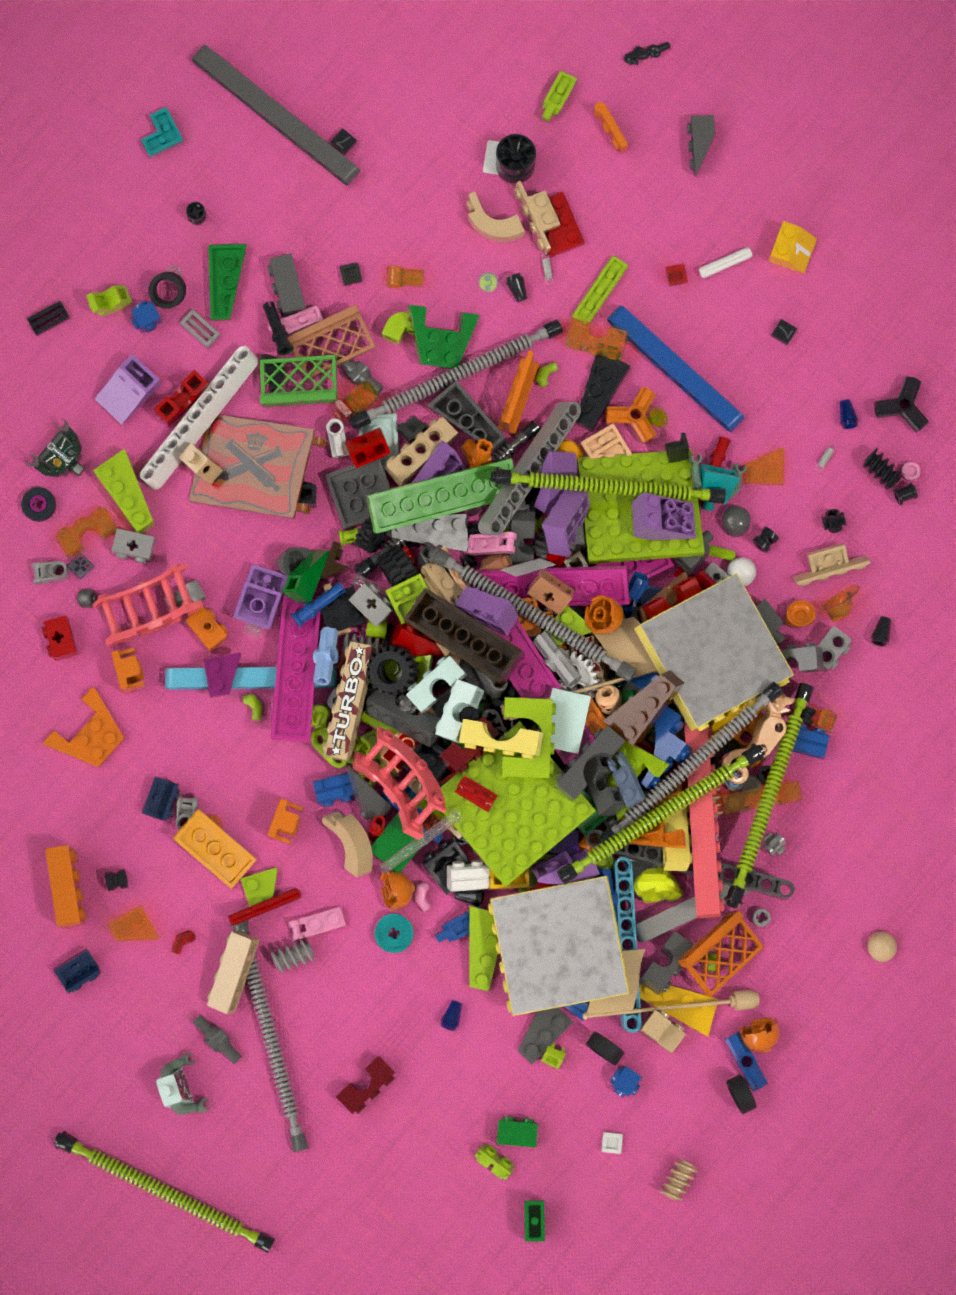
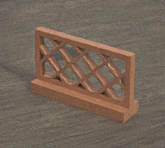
M356 305L288 337L289 342L293 345L296 357H305L299 354L297 348L306 345L310 347L307 357H310L313 348L323 351L321 356H325V353L336 355L337 366L376 348ZM359 319L361 324L359 332L349 329L351 322ZM334 330H344L341 340L332 338ZM347 332L357 335L354 345L344 342ZM360 336L367 338L370 345L365 348L358 347L357 343ZM317 338H327L324 349L315 346ZM330 340L340 343L336 353L327 350ZM343 344L352 347L350 355L343 356L339 354ZM305 362V363L301 366V369L304 370V371L308 374V372H307V370H306V366H307V363H308V362ZM322 363V364H321V365L324 366V367H322V369H323L325 372L328 371V370H330L331 367H332V363H331V364H325V363ZM317 368L310 377L313 378L323 372Z

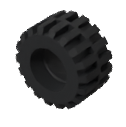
M398 545L377 557V562L392 587L419 574L405 551Z
M396 644L377 650L375 654L371 655V661L367 663L369 669L366 670V675L370 674V678H368L369 683L373 682L374 685L372 687L374 689L378 688L379 693H386L388 696L392 694L398 695L407 691L418 679L416 675L419 674L417 669L419 663L414 660L416 656L410 654V649H404V646H396ZM388 659L395 660L401 667L402 674L398 681L389 679L385 674L384 665Z

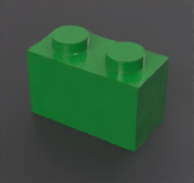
M503 1116V1120H498L496 1144L536 1148L538 1124L534 1123V1119L523 1118L522 1122H514V1117Z
M544 1200L524 1201L525 1242L545 1241Z

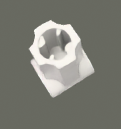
M331 419L327 423L326 429L332 458L348 456L349 453L344 443L346 442L343 423L338 419ZM338 424L341 426L339 432L333 433L330 431L331 426Z

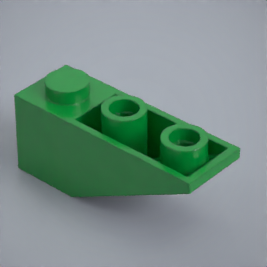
M315 550L289 574L282 593L297 603H311L330 551Z

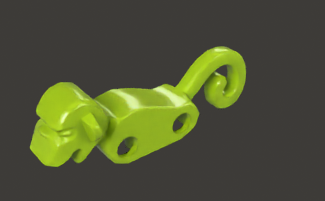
M323 704L313 705L312 726L315 727L311 737L313 747L336 768H345L349 764H353V757L351 762L342 761L338 763L336 759L328 758L324 755L323 745L329 736L327 728L331 718V710ZM319 735L323 737L322 744L318 742ZM358 772V774H359L362 778L366 777V776H364L363 774H361L360 772ZM370 780L368 783L374 787L377 781L373 782Z

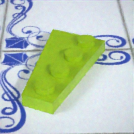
M469 906V987L489 991L498 956L495 944L498 942L497 934L494 935L492 923H495L494 916L490 915L489 910Z

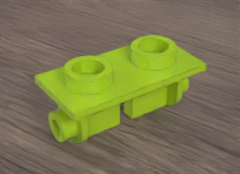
M485 1143L474 1156L477 1158L476 1161L485 1168L493 1164L494 1167L491 1169V1172L501 1180L503 1178L506 1181L515 1169L511 1160L502 1157L494 1147Z

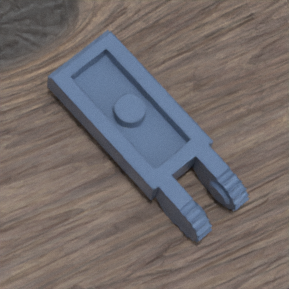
M620 751L616 754V757L622 766L621 768H619L614 758H609L607 763L609 769L613 772V777L626 807L632 808L646 797L632 765L629 764L625 754Z

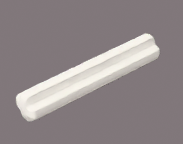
M746 247L699 268L700 276L706 278L752 258L753 255L750 248Z

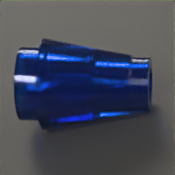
M851 400L840 401V425H842L843 429L857 427L859 419Z
M452 1000L440 1020L442 1022L440 1026L447 1030L455 1031L456 1027H459L463 1004Z

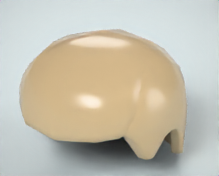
M876 931L869 937L868 953L872 959L878 962L890 961L897 951L895 938L886 931Z

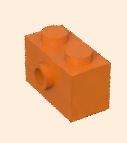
M203 606L202 609L192 614L185 621L211 653L229 639L226 634L229 631L222 623L218 625L214 620L217 616L210 608L206 610Z

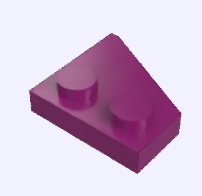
M240 652L203 659L210 698L230 695L238 663L241 659Z

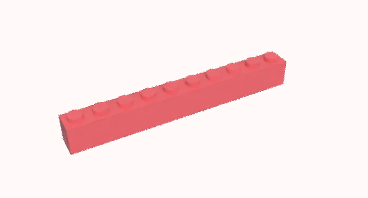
M684 722L685 743L692 747L690 755L694 757L692 753L698 754L696 750L699 749L701 751L700 746L703 745L705 747L704 742L709 744L707 740L713 735L712 726L700 732L698 729L691 732L687 723ZM707 757L708 761L706 762L703 760V765L698 763L701 767L698 769L695 766L697 770L695 772L691 770L693 772L692 775L687 773L689 775L688 789L689 786H693L694 783L714 772L715 764H711V758ZM713 788L711 792L708 791V794H704L703 797H700L694 803L691 802V805H689L697 918L721 917V911H724V899H720L719 893L723 892V882L718 878V872H722L721 860L717 861V853H721L720 841H716V834L719 833V822H715L714 814H718L717 802L713 803V795H717V790Z

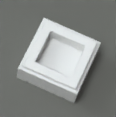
M603 1132L601 1152L621 1154L623 1134Z

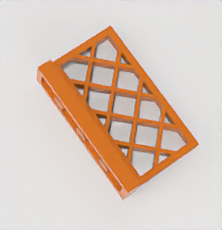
M529 350L526 358L521 357L497 427L500 431L516 435L540 363L533 361V351Z
M739 910L730 911L678 960L681 967H686L708 997L713 996L764 948L742 919L743 914ZM738 924L743 929L742 936H734L735 927ZM724 937L730 938L729 949L721 948V940ZM734 938L742 939V950L734 949ZM747 940H752L756 945L753 951H746ZM710 950H716V961L708 960V952ZM721 951L729 952L728 963L720 962ZM733 952L742 953L739 964L733 963ZM697 962L703 963V974L697 973L693 968ZM708 963L716 964L715 975L707 974ZM720 965H728V974L726 976H720ZM707 977L715 978V986L711 990L706 985Z

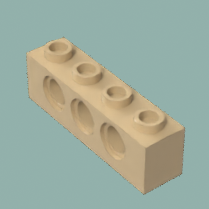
M443 416L439 420L434 419L428 425L429 429L425 432H419L414 437L415 441L413 443L404 445L397 457L393 455L386 462L385 471L399 486H403L423 468L442 440L450 445L457 438L458 432ZM436 435L439 440L434 442L429 437ZM421 447L425 450V453L419 454L415 449ZM409 460L411 465L405 466L401 461Z

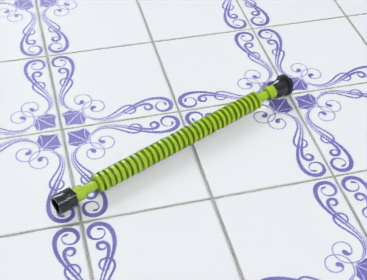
M495 467V471H491L490 481L494 482V486L528 483L529 487L534 486V488L544 487V489H547L548 487L555 490L557 488L559 490H562V488L567 490L568 488L569 491H572V489L577 491L578 489L579 492H582V489L583 492H587V489L588 492H592L593 489V493H597L598 489V493L603 491V494L608 492V494H627L628 496H631V494L632 496H636V494L640 496L644 492L672 499L676 498L677 500L686 499V501H690L691 497L700 498V500L724 504L726 497L725 488L709 487V489L692 490L691 485L687 487L686 485H667L666 483H663V485L658 483L657 485L656 482H653V484L652 482H648V484L643 482L642 484V481L637 483V481L632 482V480L623 481L619 479L618 481L617 479L608 480L607 478H604V480L599 478L598 480L597 477H594V480L593 477H589L588 480L586 476L584 480L583 476H579L578 480V476H574L573 479V475L569 477L568 475L563 476V474H560L558 476V474L553 475L551 473L550 475L548 473L544 475V473L539 474L538 472H535V474L530 472L529 475H519L517 472L499 469V467Z
M799 683L795 695L793 715H788L786 733L781 738L775 753L774 761L772 762L773 766L770 768L768 780H766L763 794L759 800L760 803H758L759 808L756 809L755 817L753 818L754 822L751 824L749 836H747L743 847L744 850H742L743 855L740 856L739 864L737 865V868L740 869L738 877L735 878L733 886L730 885L728 894L724 897V901L727 902L726 905L729 907L738 908V906L743 905L745 878L747 872H752L753 863L756 861L754 858H757L758 849H760L759 844L762 843L763 835L765 834L764 830L767 828L769 816H771L775 805L774 802H776L778 796L777 793H779V788L784 778L783 774L786 772L788 760H790L792 754L791 751L794 749L796 737H798L799 728H801V723L803 722V719L800 718L802 710L805 709L807 702L809 703L814 687L809 684Z
M751 744V747L741 753L742 756L738 757L736 762L730 766L724 764L723 767L714 770L706 778L703 777L697 783H694L693 786H689V789L686 788L685 792L682 791L676 797H672V800L669 799L668 803L664 802L659 808H655V811L652 810L651 814L647 813V817L644 815L642 819H638V822H633L634 825L631 823L629 825L630 828L628 826L625 827V830L622 829L621 833H616L617 836L614 834L612 838H608V841L605 840L604 844L600 843V847L597 845L595 849H591V852H586L588 856L583 860H577L573 864L569 863L556 871L559 878L566 885L578 877V874L584 871L583 868L589 864L597 865V861L599 863L602 862L601 858L603 860L606 859L605 855L609 857L610 853H615L614 850L616 852L619 851L618 847L622 849V844L627 846V842L629 844L632 842L631 839L633 841L636 840L635 836L639 838L640 834L644 835V831L646 833L649 831L648 828L652 830V825L656 827L657 823L661 824L666 819H669L670 816H673L674 813L677 814L683 808H686L687 805H691V802L694 803L700 797H703L704 794H708V791L711 792L712 788L716 789L721 783H725V780L728 781L729 777L733 778V772L743 769L748 765L752 766L759 760L763 761L765 751L760 745Z
M63 1131L62 1134H57L54 1140V1144H56L55 1149L58 1150L60 1148L68 1153L81 1154L89 1158L88 1163L91 1164L93 1161L92 1165L94 1166L98 1163L97 1167L100 1168L102 1166V1170H105L107 1167V1173L112 1170L111 1175H114L116 1172L115 1177L118 1178L121 1175L120 1179L123 1180L125 1177V1182L130 1179L129 1184H132L134 1181L133 1186L136 1187L139 1184V1189L144 1186L143 1191H146L148 1188L147 1193L150 1194L153 1191L151 1195L154 1196L157 1193V1198L162 1195L161 1200H164L166 1197L165 1202L168 1203L171 1200V1205L176 1202L175 1207H178L180 1204L179 1209L182 1210L184 1206L183 1211L186 1212L189 1209V1214L194 1211L193 1216H196L198 1213L197 1218L200 1219L203 1216V1221L208 1218L207 1223L212 1220L211 1225L214 1226L216 1222L215 1227L218 1228L221 1225V1230L226 1227L225 1232H228L230 1229L229 1234L232 1235L235 1232V1237L240 1234L248 1238L249 1242L255 1244V1247L269 1253L275 1241L274 1238L262 1232L258 1233L242 1227L243 1222H240L238 1225L239 1220L236 1219L233 1222V1217L228 1220L229 1215H226L224 1218L225 1213L223 1212L220 1216L221 1211L218 1210L215 1213V1208L210 1211L211 1206H208L206 1209L207 1204L204 1203L201 1206V1201L196 1204L197 1199H194L192 1202L193 1197L191 1196L188 1200L189 1195L186 1194L183 1197V1192L178 1195L179 1190H176L174 1193L175 1188L172 1187L169 1190L170 1186L167 1185L165 1188V1183L160 1186L161 1181L159 1180L156 1184L157 1179L154 1178L151 1181V1176L146 1179L147 1174H144L142 1177L143 1172L140 1171L137 1174L139 1170L135 1169L133 1172L134 1168L131 1167L129 1169V1165H126L124 1168L125 1163L122 1162L120 1164L119 1160L115 1163L116 1158L113 1157L110 1160L111 1156L108 1155L106 1158V1153H103L101 1156L102 1151L97 1153L98 1149L96 1148L91 1151L83 1147V1144L77 1142L78 1139L68 1135L66 1131Z

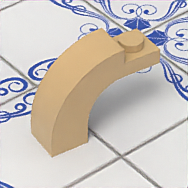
M476 192L468 194L466 204L469 211L472 212L468 214V220L480 235L497 242H510L524 237L525 231L518 214L504 220L490 218L483 211Z
M338 811L324 816L322 824L337 834L344 845V868L356 878L371 872L373 863L372 849L368 836L359 821L352 814L344 816Z

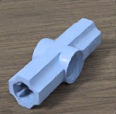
M324 627L322 629L319 647L313 652V660L316 664L313 681L322 686H327L331 682L333 664L337 663L339 659L336 649L338 631L335 628Z

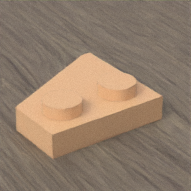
M614 423L580 443L590 459L615 457V455L620 454L632 455Z

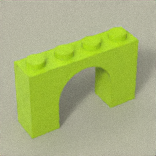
M504 697L503 717L531 719L544 734L540 757L534 756L533 759L502 756V777L549 779V775L553 774L554 763L550 762V754L554 755V743H551V735H555V723H552V715H556V703H553V699Z

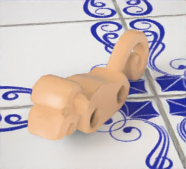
M782 694L775 701L765 706L766 714L758 721L752 741L747 748L735 749L727 753L722 761V767L724 764L730 766L732 760L742 756L741 753L749 749L753 743L760 745L766 751L764 757L769 755L786 733L787 726L781 714L790 712V709L785 706L792 704L794 698ZM746 767L738 769L740 775L733 778L729 777V781L734 784L744 783L749 776V771Z

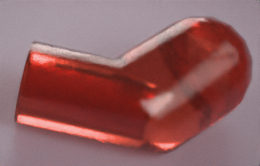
M186 930L177 934L171 952L180 955L183 945L195 941V933L191 930Z

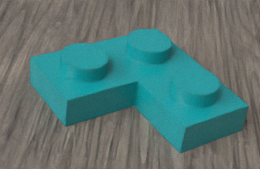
M167 107L150 114L157 132L141 139L150 158L184 142Z

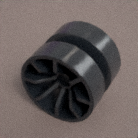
M508 135L497 145V173L503 180L515 184L518 181L522 183L528 180L535 170L536 148L533 142L524 135Z

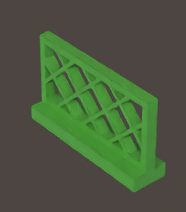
M336 355L260 360V404L263 407L339 402ZM325 360H332V367L327 373L319 367ZM310 361L315 367L307 374L300 367L305 362ZM286 363H293L296 368L289 375L282 370ZM265 364H274L277 367L271 376L265 373ZM317 368L325 374L318 383L310 377ZM298 370L306 375L299 384L291 378ZM279 371L287 376L280 385L273 380ZM328 377L333 382V389L325 390L320 385ZM308 378L316 384L310 391H306L301 387ZM289 380L297 385L292 392H286L282 388ZM270 381L278 386L273 393H266V385Z

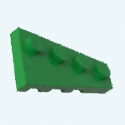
M247 244L208 245L211 321L230 320Z

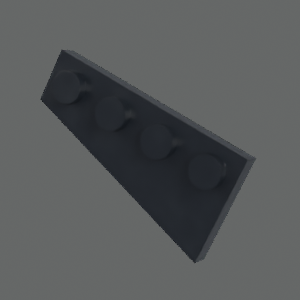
M598 348L590 370L589 380L585 387V393L581 400V413L576 420V424L592 432L631 368L627 363Z

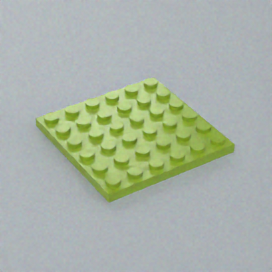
M689 449L688 458L692 454V449ZM666 451L634 453L631 456L620 454L615 455V457L595 459L579 457L577 461L579 476H583V480L586 476L588 480L589 477H593V480L594 477H597L598 480L599 478H603V480L607 478L608 480L617 479L618 481L619 479L623 481L632 480V482L637 481V483L642 481V484L643 482H647V484L648 482H652V484L656 482L657 485L658 483H662V485L663 483L667 485L679 484L681 486L686 485V487L691 485L692 490H695L691 478V467L693 464L689 460L669 463ZM593 489L592 492H588L590 507L584 520L588 564L704 556L705 551L698 498L691 497L690 501H686L694 505L695 539L647 540L634 537L632 501L638 497L637 494L636 496H632V494L631 496L627 494L614 495L613 493L608 494V492L603 494V491L598 493V489L597 493H593Z
M519 721L502 735L498 741H507L513 738L520 728H526ZM495 749V753L483 751L484 754L477 761L473 760L468 764L470 767L462 774L458 772L440 788L446 805V812L443 814L501 883L507 887L595 813L596 810L582 794L574 802H571L555 788L558 783L556 778L561 774L562 770L551 757L550 762L554 763L553 774L549 775V779L502 777V756L511 755L502 754L503 750ZM515 752L513 757H521L522 753ZM464 775L498 795L489 812L455 793L457 785Z

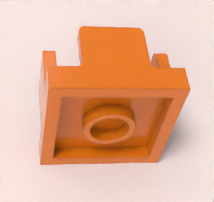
M135 647L111 652L119 685L124 694L146 687L144 681L131 684L132 682L144 679L140 661L137 660L136 656H131L137 654Z
M281 798L267 836L270 839L291 845V840L281 837L279 834L282 832L293 837L296 835L301 819L299 815L288 810L292 808L303 812L304 807Z

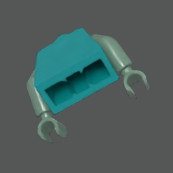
M693 454L689 456L688 460L693 464L691 467V478L695 490L709 489V487L725 488L726 497L724 504L740 491L743 478L741 473H744L747 469L745 465H741L740 470L738 469L739 462L733 464L732 470L703 463L699 466L702 456L698 454L697 461L693 460ZM704 500L702 508L707 511H713L715 503Z

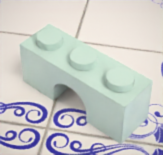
M451 656L441 658L437 662L438 666L433 671L430 669L422 676L423 680L418 684L415 682L407 689L409 692L406 696L420 712L425 713L438 701L432 693V687L436 681L445 680L452 687L457 679L462 680L467 675Z
M457 679L451 688L450 698L444 705V713L436 725L435 734L463 745V743L459 742L462 728L459 714L465 707L477 709L484 690Z

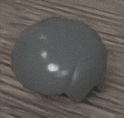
M737 505L730 506L724 511L722 528L728 535L739 537L749 530L751 517L746 508Z

